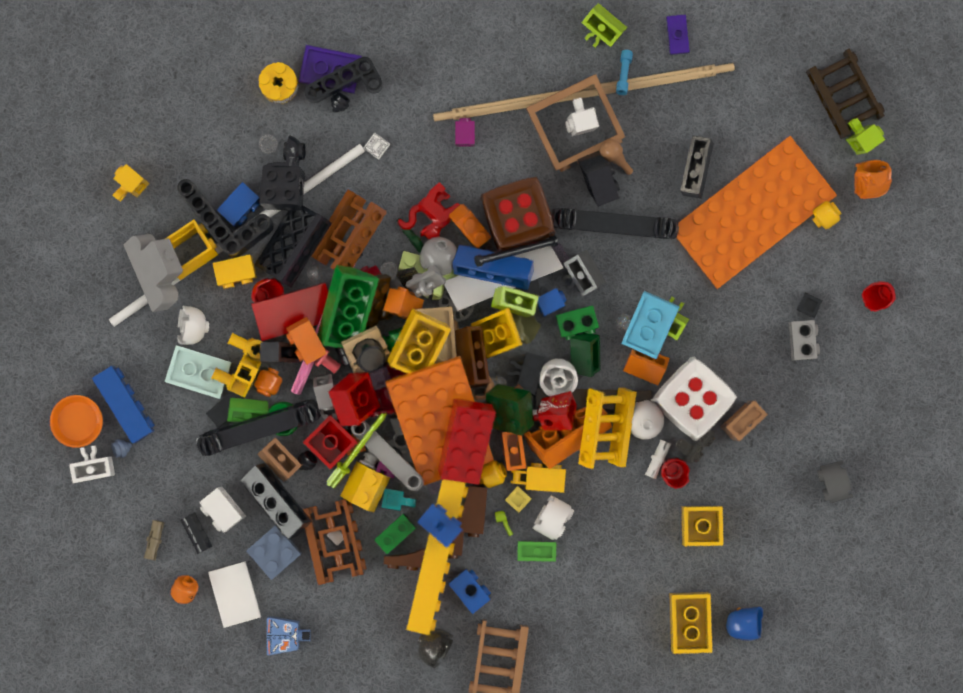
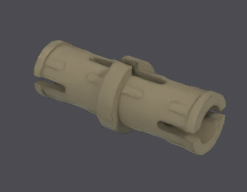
M152 520L150 534L146 539L148 542L144 558L156 560L159 544L162 543L161 534L165 522Z

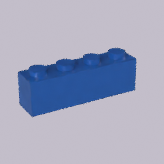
M459 245L453 261L454 274L528 290L534 272L533 260L511 256L484 263L483 266L477 267L474 262L476 255L484 256L495 252Z
M110 366L92 379L131 443L134 444L153 433L155 425L149 416L146 418L143 410L145 408L139 400L136 401L133 397L135 392L131 385L125 384L122 379L125 376L121 369Z

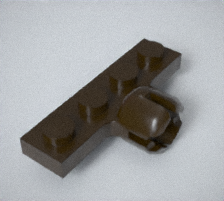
M387 274L374 275L379 278L365 331L376 326L379 321L394 317L393 314L383 310L387 299L385 296L389 290L392 278Z

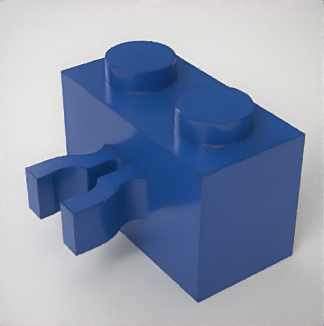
M439 503L437 505L432 504L417 522L447 548L463 530L460 527L462 523L454 516L449 518L445 514L447 510Z

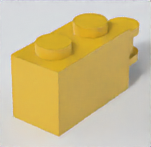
M531 463V466H527V471L511 470V473H513L511 484H523L526 490L564 493L566 469H562V465H555L549 469L543 467L542 463ZM521 474H526V481H520Z

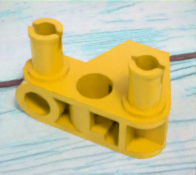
M232 333L227 344L243 350L244 355L235 374L231 375L216 367L211 379L227 385V390L245 398L261 365L260 353L254 355L251 347H256V345L260 347V342L262 341L254 338L247 340ZM241 368L250 372L247 377L250 378L249 381L237 376Z

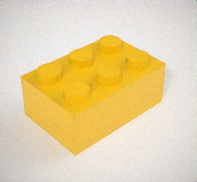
M412 308L387 359L391 367L407 374L434 365L451 330L446 323Z
M708 592L669 593L672 653H712L711 594Z

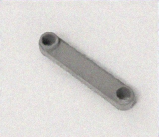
M366 421L362 422L365 427L362 433H357V426H351L352 433L360 441L371 428ZM374 431L365 446L408 489L412 491L420 490L424 484L422 476ZM413 477H417L419 484L413 488L410 481Z

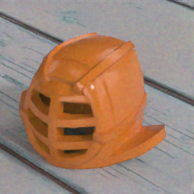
M867 160L855 165L857 171L854 174V193L860 199L878 198L888 192L892 182V170L887 162Z

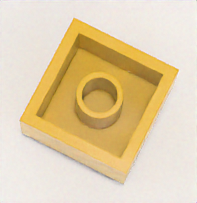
M681 506L683 546H723L722 506Z

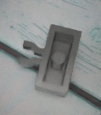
M588 250L564 262L569 274L562 277L563 281L573 279L572 284L567 287L568 290L577 286L581 295L584 296L606 283Z

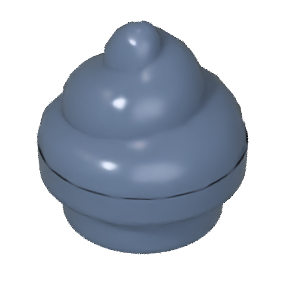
M117 439L114 443H111L112 452L116 458L126 457L132 447L130 442L122 439Z

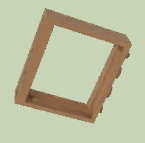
M596 74L526 107L528 115L556 171L560 170V172L571 168V163L575 161L578 163L577 159L597 151L600 152L602 144L607 140L612 139L622 143L621 139L625 138ZM594 84L617 134L558 162L535 112Z

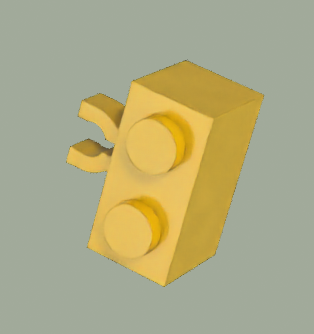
M125 164L124 167L120 166L115 172L116 176L113 179L121 187L112 196L120 202L128 192L138 198L150 183Z

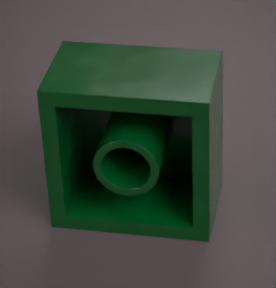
M497 384L485 394L486 403L492 404L496 412L492 426L493 429L522 436L534 425L531 391Z

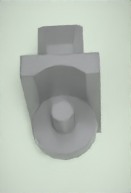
M433 264L428 267V271L413 275V278L406 282V286L414 292L417 298L422 295L428 297L432 294L433 289L445 284L446 279L441 275L436 265Z

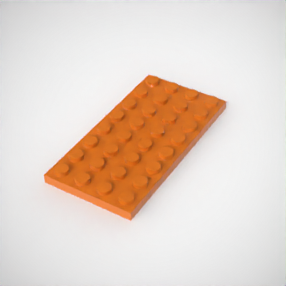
M789 136L678 223L679 232L677 233V240L714 287L718 289L812 216L813 210L825 201L830 202L837 194L793 138Z

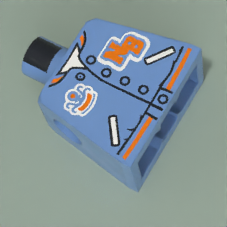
M273 616L267 617V655L298 650L299 641L311 640V630L299 629V621Z

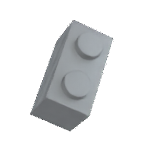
M332 374L313 378V388L319 409L330 410L334 408L328 393L335 386Z

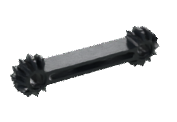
M555 208L552 210L551 215L554 228L659 239H675L679 232L678 221L665 217H647L569 208Z
M307 399L280 410L220 429L216 428L207 431L197 437L196 445L202 456L215 455L223 450L295 427L312 424L320 418L321 410L315 400Z

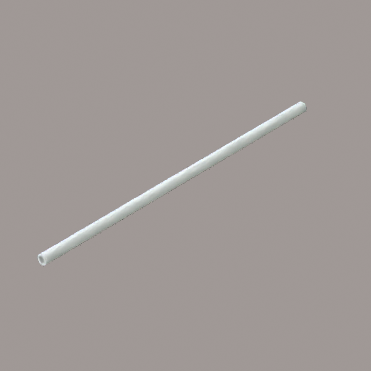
M358 144L304 182V194L364 153L365 150L361 144ZM264 210L260 214H265L271 218L281 210ZM217 243L216 245H217L218 247L215 248V250H216L217 253L219 254V253H221V252L224 251V250H223V249L221 248V246ZM176 278V279L172 282V285H175L176 283H178V282L181 281V280H179L178 278ZM145 294L109 319L111 324L115 327L148 304Z

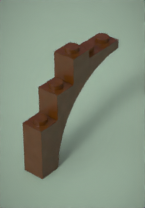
M468 486L462 517L457 518L462 523L460 527L463 530L452 541L455 546L453 554L448 555V558L458 559V555L462 556L464 533H468V537H479V534H483L487 487ZM426 548L403 555H385L383 564L388 565L387 568L399 569V566H407L406 570L418 571V567H422Z

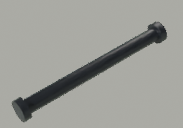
M554 235L550 236L549 239L488 255H476L474 262L477 267H481L484 263L548 246L556 247L558 246V238Z

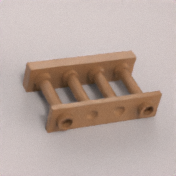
M483 619L482 624L478 623L477 635H480L474 681H470L469 693H520L529 627L521 625L520 629H516V631L487 627V620ZM488 634L515 638L518 641V647L511 650L483 646L484 636ZM482 653L512 657V660H516L515 668L507 669L480 665ZM479 672L508 676L509 679H513L512 687L503 688L478 684Z

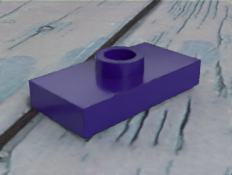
M686 15L667 16L670 55L689 53Z

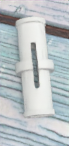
M660 439L655 454L651 456L652 460L645 475L656 479L662 464L666 462L664 459L671 446L670 443Z

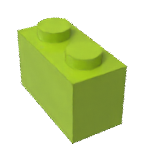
M501 286L495 288L491 307L499 310L509 308L513 314L530 317L535 315L539 296Z

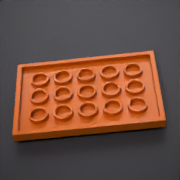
M460 356L385 381L413 464L424 480L423 486L442 480L438 468L454 399L474 401ZM489 444L484 465L494 461Z

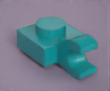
M385 489L381 508L401 511L402 506L415 508L417 500L404 498L403 491Z

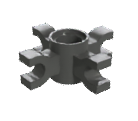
M398 417L391 419L395 435L392 440L386 442L392 448L400 449L403 458L408 463L412 462L407 443L404 446H399L396 443V438L399 435H404Z

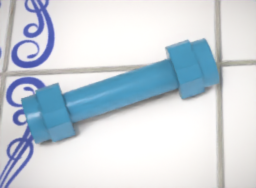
M622 50L620 62L622 65L620 79L616 87L618 95H626L629 83L627 82L629 64L632 63L633 52L630 50Z

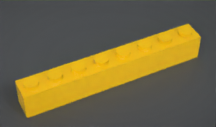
M442 479L437 504L439 503L447 510L445 514L449 518L453 516L456 519L457 517H462L464 506L460 504L462 498L467 496L468 487L465 486L464 482ZM430 533L406 629L426 635L430 634V630H435L437 620L433 619L434 613L439 612L441 601L438 600L439 592H444L446 582L442 581L443 575L448 574L450 563L447 562L448 555L453 554L455 544L451 543L446 548Z

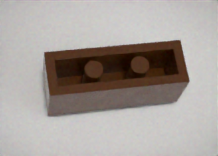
M467 326L455 330L456 356L461 358L470 388L489 384L490 379L482 326Z

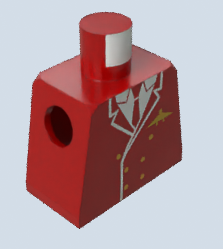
M572 391L543 398L539 409L533 410L534 421H540L544 430H572L577 408Z

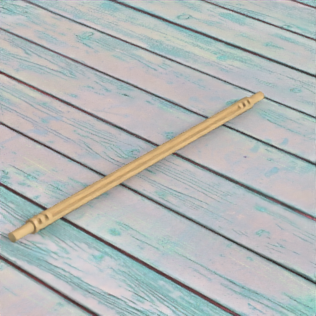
M734 63L718 66L713 64L627 79L629 83L628 90L716 76L717 73L734 71ZM618 81L601 83L605 94L616 93ZM590 85L558 102L599 95L594 85ZM559 91L454 108L452 111L433 114L434 122L523 109Z

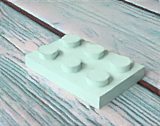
M176 345L165 382L221 399L225 384L211 379L216 367L229 373L232 362Z

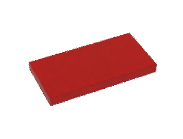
M320 283L251 303L261 341L288 334L287 327L306 317L312 326L318 325L328 296L326 283Z

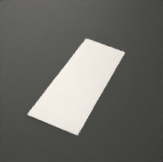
M551 246L514 255V257H524L534 261V272L531 281L563 269ZM461 275L446 280L444 284L457 311L493 297L495 288L501 286L512 289L516 288Z

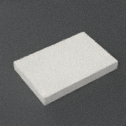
M246 561L208 572L224 628L261 617Z

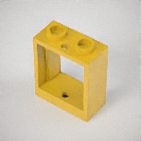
M195 219L165 238L170 239L173 248H176L198 233L208 248L181 266L183 272L177 277L179 280H182L219 255L215 250L218 246L212 238L208 239L206 236L208 233L203 223L198 224Z

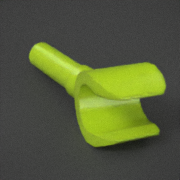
M495 512L496 522H503L508 535H513L505 512Z

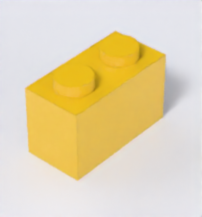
M251 255L212 263L217 286H223V289L235 287L234 283L239 282L242 285L253 283V279L257 278Z

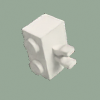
M582 98L574 99L572 102L576 113H572L567 118L568 121L565 122L568 133L571 132L572 136L595 131L599 127L595 109L584 110Z
M94 445L91 446L90 460L89 454L86 453V448H80L85 460L69 464L72 482L78 483L114 476L112 456L97 459V448Z

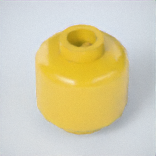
M825 201L813 210L815 217L812 220L818 228L822 226L824 229H830L840 221L842 213L834 202Z
M496 460L483 465L479 483L484 484L487 488L503 484L505 477H507L504 465Z

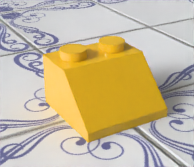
M356 461L340 496L367 511L375 512L390 477Z

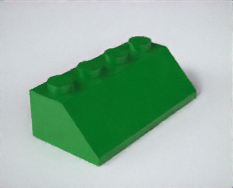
M335 266L317 333L324 346L343 348L342 341L365 331L379 281L378 277L354 267Z

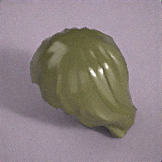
M511 313L521 342L525 344L531 343L541 328V324L537 322L534 315L523 317Z

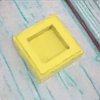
M517 486L505 501L519 513L532 498Z

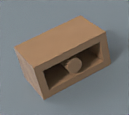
M276 438L270 441L257 454L283 482L289 479L302 466Z

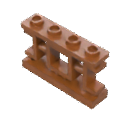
M348 189L329 219L332 222L331 226L311 257L324 265H327L329 260L333 258L334 262L330 267L335 270L336 265L353 267L387 212L373 202H370L366 210L362 207L366 200ZM352 225L355 228L345 243L342 239Z
M346 499L335 501L337 511L319 515L317 506L303 509L312 520L305 528L318 585L333 582L332 572L350 568L352 577L364 575V570L367 569L365 558L361 559L359 552L362 551L360 539L357 540L355 532H358L356 520L352 521L351 513H354L353 506ZM341 506H344L349 532L346 531L345 525L335 527L333 516L342 514ZM311 513H314L315 520L326 519L328 529L318 531L320 539L316 537ZM342 530L345 548L328 552L324 534ZM351 543L358 566L356 570L354 562L344 564L342 553L351 552ZM321 550L323 551L324 558L334 556L336 562L335 567L327 568V577L325 576Z

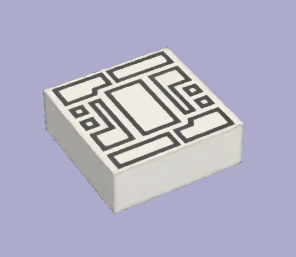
M374 133L364 146V149L379 160L390 144Z

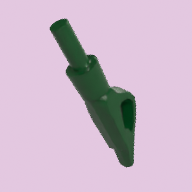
M403 229L402 232L407 236L414 248L421 253L423 243L420 237L415 235L411 229Z

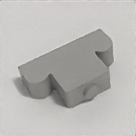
M152 234L132 236L123 245L151 311L168 310L178 300V291L172 285V282L183 272L170 239L155 240Z

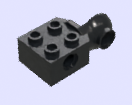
M289 135L287 142L283 146V157L286 162L268 163L262 168L260 205L265 210L302 211L305 173L299 166V162L305 159L306 147L305 143H300L297 138Z

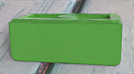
M230 398L227 421L242 422L267 414L268 401Z

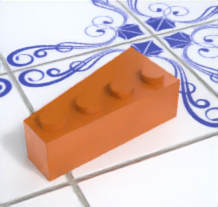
M586 407L576 411L572 430H544L540 426V430L533 433L530 431L524 433L529 448L549 469L581 448ZM602 408L601 415H608L607 412ZM611 422L600 423L599 434H603L611 429Z

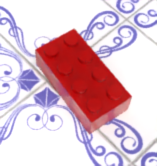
M454 399L438 468L441 479L479 485L496 413L492 404Z

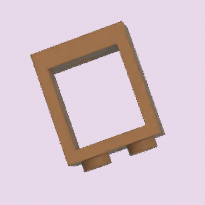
M750 400L720 427L733 441H740L768 414L755 400Z

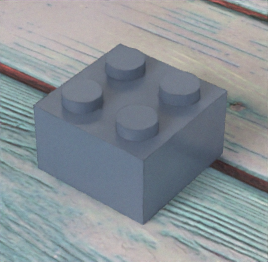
M277 525L246 550L271 580L302 554L291 539L282 535Z

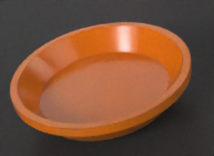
M72 395L60 400L53 408L50 416V427L55 438L63 445L73 448L91 444L97 439L103 426V416L98 405L90 398L81 395Z

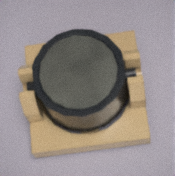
M377 326L341 342L353 373L375 372L387 362L390 354Z

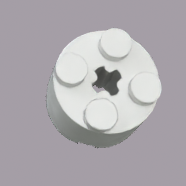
M550 495L547 500L549 501L547 506H543L532 529L551 540H557L565 530L563 524L570 520L574 510L571 509L572 506Z

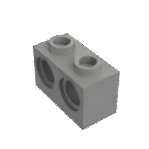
M815 321L789 322L792 361L817 359V355H820L819 343H816L818 325L815 324ZM802 325L808 328L806 336L800 334V327ZM804 344L810 348L808 355H804L801 352Z

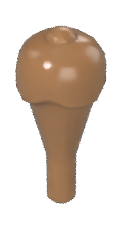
M612 139L605 141L600 148L603 158L620 166L627 175H631L633 169L625 160L621 144Z

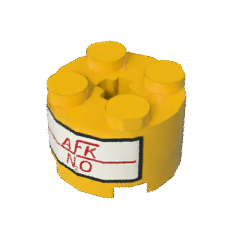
M281 62L272 63L261 71L258 79L259 87L263 95L270 102L284 104L296 96L298 79L288 65ZM277 80L282 81V86L275 85V82Z

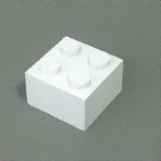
M222 486L216 488L199 502L202 505L200 507L201 511L206 516H211L214 520L212 524L219 532L221 530L223 532L229 531L246 517Z

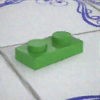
M518 541L517 561L556 562V542Z

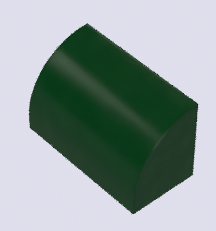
M579 334L571 337V364L574 366L577 374L593 377L601 370L600 335Z

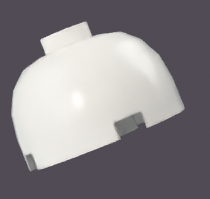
M182 306L183 309L180 310L178 317V327H180L181 335H177L178 343L184 345L198 343L204 337V334L208 333L209 321H206L205 315L201 310L191 306Z
M556 358L549 360L543 365L539 383L546 395L553 396L569 391L573 392L578 384V376L570 362Z
M649 400L636 402L631 433L636 438L642 440L656 437L664 426V415L661 408Z

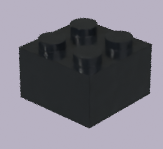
M599 151L577 159L588 192L598 207L619 199L617 191L620 188L617 180H614L613 174H615L611 163L605 160Z

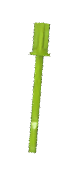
M386 413L381 414L345 462L337 463V468L326 481L329 487L331 486L335 489L343 477L350 473L348 466L385 419Z

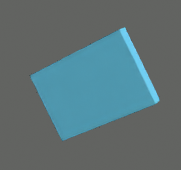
M644 291L621 344L657 359L680 306Z

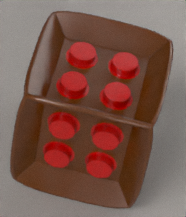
M537 176L518 180L481 194L480 199L483 202L484 213L498 252L545 240L555 235L551 213Z

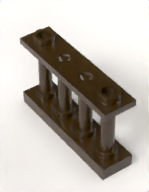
M850 48L843 52L845 58L822 70L814 66L806 71L840 139L851 134L848 122L852 119L858 118L861 123L874 115L877 120L885 116L883 105L877 102L857 64L858 58L854 52H851ZM849 64L854 75L831 87L825 85L823 81L825 76ZM855 82L859 83L862 89L861 93L839 104L834 102L832 98L834 93ZM867 99L871 109L848 121L843 119L841 115L842 110Z

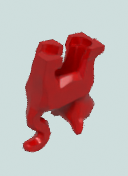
M439 182L429 191L425 198L412 206L409 210L408 222H404L402 219H398L397 222L400 228L404 230L411 229L417 222L416 213L422 212L432 223L426 225L421 230L420 236H425L430 240L434 237H440L441 230L451 221L449 214L460 204L456 203L447 209L442 206L441 201L448 200L451 196L445 192V187Z

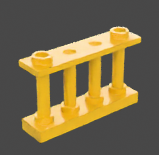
M589 388L578 464L594 469L595 460H608V463L618 467H626L637 392L627 388H618L617 396H604L603 392ZM616 403L615 414L601 415L603 404ZM613 422L612 433L599 434L600 423ZM611 441L609 452L596 453L597 442Z

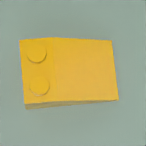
M509 308L471 323V326H482L487 359L522 345Z

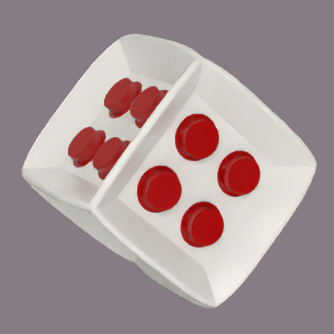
M690 357L663 384L651 401L661 408L662 413L675 426L691 437L692 440L697 441L725 414L737 396L706 365L695 357Z

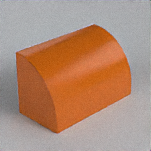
M632 349L623 371L658 386L667 369L670 358L659 354L658 358L654 359Z

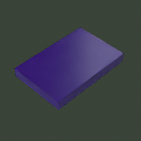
M306 45L298 82L309 85L362 56ZM349 71L343 74V79L350 80L353 77V73ZM333 80L326 83V88L333 89L336 86V82ZM357 83L345 88L342 92L355 94Z

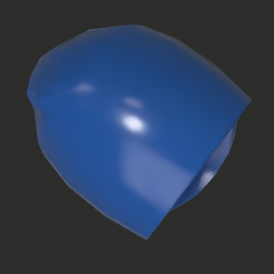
M739 607L736 611L731 612L726 623L728 634L739 640L751 641L760 639L763 609L761 607L744 609Z

